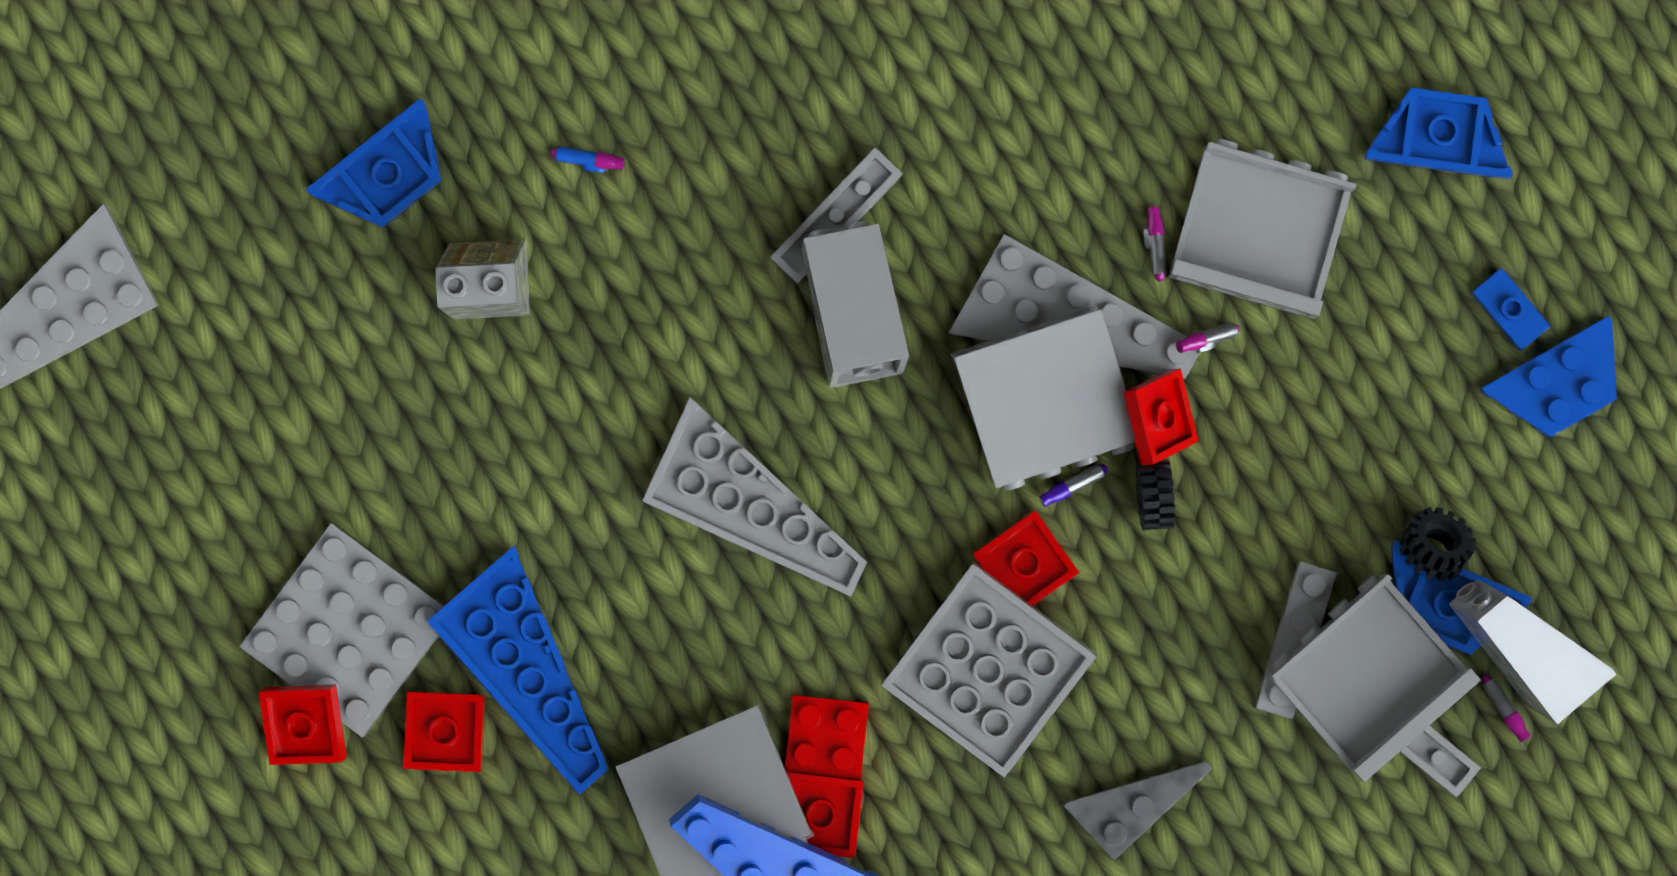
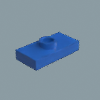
M1503 268L1498 269L1470 293L1518 351H1522L1551 327Z

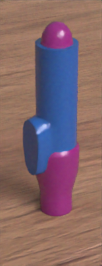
M560 146L550 151L551 157L556 159V161L582 165L583 169L588 171L604 172L605 169H624L625 158L616 157L605 152H593Z

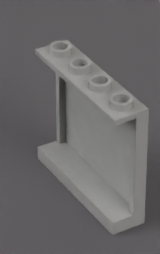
M1216 139L1215 143L1209 142L1203 151L1168 278L1307 318L1315 319L1319 317L1323 305L1321 298L1349 198L1351 192L1355 190L1356 184L1348 182L1347 175L1336 171L1327 170L1325 175L1311 171L1312 166L1301 161L1289 160V164L1275 161L1274 154L1263 150L1253 149L1252 154L1237 150L1238 144L1228 140Z
M1097 306L951 353L987 461L991 482L995 488L1003 487L1004 491L1013 490L1025 485L1024 479L1038 474L1040 479L1049 478L1061 473L1060 467L1075 463L1076 467L1085 466L1098 460L1097 455L1111 451L1112 455H1117L1134 448L1135 437L1123 393L1126 391L1102 311Z
M1372 574L1357 587L1360 594L1350 603L1346 599L1338 603L1328 613L1332 619L1321 628L1315 624L1299 638L1303 644L1293 653H1290L1288 649L1282 652L1270 663L1273 670L1267 674L1352 774L1362 782L1367 781L1481 681L1471 668H1466L1393 585L1390 581L1392 577L1389 574H1382L1380 577Z
M758 705L616 766L660 876H724L670 826L669 819L697 794L739 812L741 817L752 822L771 826L775 829V832L790 839L795 837L808 843L807 839L815 836L808 825L768 730L767 721L762 709Z

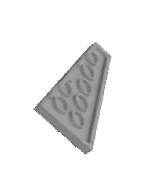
M103 203L0 310V389L159 306L106 204Z
M1005 234L948 335L987 342L1097 306L1102 311L1119 367L1156 375L1169 369L1181 368L1183 379H1186L1200 354L1196 353V351L1179 353L1176 349V342L1185 339L1186 335Z
M691 397L689 398L642 501L851 597L867 561Z

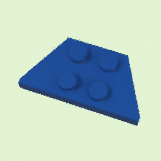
M1410 88L1364 155V160L1506 180L1511 179L1513 173L1511 166L1507 165L1498 129L1493 125V115L1487 98Z
M420 98L306 188V191L311 196L384 228L442 182L427 106Z
M1607 316L1483 386L1479 389L1480 392L1487 398L1490 397L1507 408V411L1517 418L1531 424L1532 428L1547 438L1554 436L1617 400L1611 318Z
M1393 541L1391 545L1394 586L1447 646L1471 655L1481 646L1449 605L1463 586L1480 580L1511 597L1523 607L1531 603L1532 597L1465 569L1451 580L1447 577L1445 581H1438L1437 575L1432 580L1425 578L1427 572L1422 570L1418 575L1414 572L1416 568L1414 563L1410 566L1405 563L1408 555L1401 556L1400 549L1403 545H1399L1398 541Z

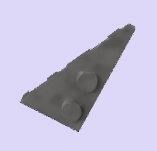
M1206 761L1191 764L1167 773L1143 778L1075 800L1072 799L1066 801L1063 806L1110 857L1115 860L1212 768Z

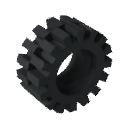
M1165 459L1154 465L1143 466L1141 461L1137 462L1136 491L1141 529L1145 531L1174 528L1175 496L1173 493L1174 485L1170 462L1168 459Z
M1431 507L1425 508L1423 512L1421 510L1417 512L1404 530L1399 541V545H1403L1400 549L1401 556L1408 555L1405 563L1408 566L1414 563L1416 565L1414 572L1419 575L1423 570L1427 572L1425 578L1430 580L1435 575H1437L1438 581H1445L1447 577L1451 580L1457 574L1459 575L1474 554L1475 548L1473 547L1476 544V539L1470 538L1473 534L1471 527L1463 528L1466 521L1462 517L1456 521L1453 519L1456 513L1449 511L1447 515H1444L1443 508L1439 507L1434 512ZM1427 537L1440 541L1448 551L1438 549L1430 543Z

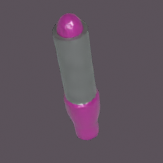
M1148 207L1147 225L1143 227L1145 248L1150 249L1152 275H1154L1158 282L1164 280L1165 274H1167L1163 222L1160 217L1159 207Z
M1230 322L1203 332H1196L1183 340L1177 341L1176 349L1179 353L1187 351L1201 353L1215 348V343L1237 336L1240 327Z
M1483 675L1481 679L1482 687L1502 716L1509 730L1516 735L1520 743L1531 737L1520 714L1515 710L1496 679L1489 675Z

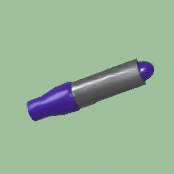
M1095 464L1077 475L1059 482L1046 493L1039 496L1042 505L1046 507L1052 503L1062 501L1070 497L1071 494L1105 477L1108 467L1104 464Z

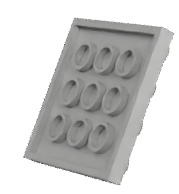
M331 523L245 638L240 648L292 686L336 684L341 721L363 738L439 637L426 622L445 605L338 526Z
M973 562L881 686L1005 778L1095 660L1097 654Z

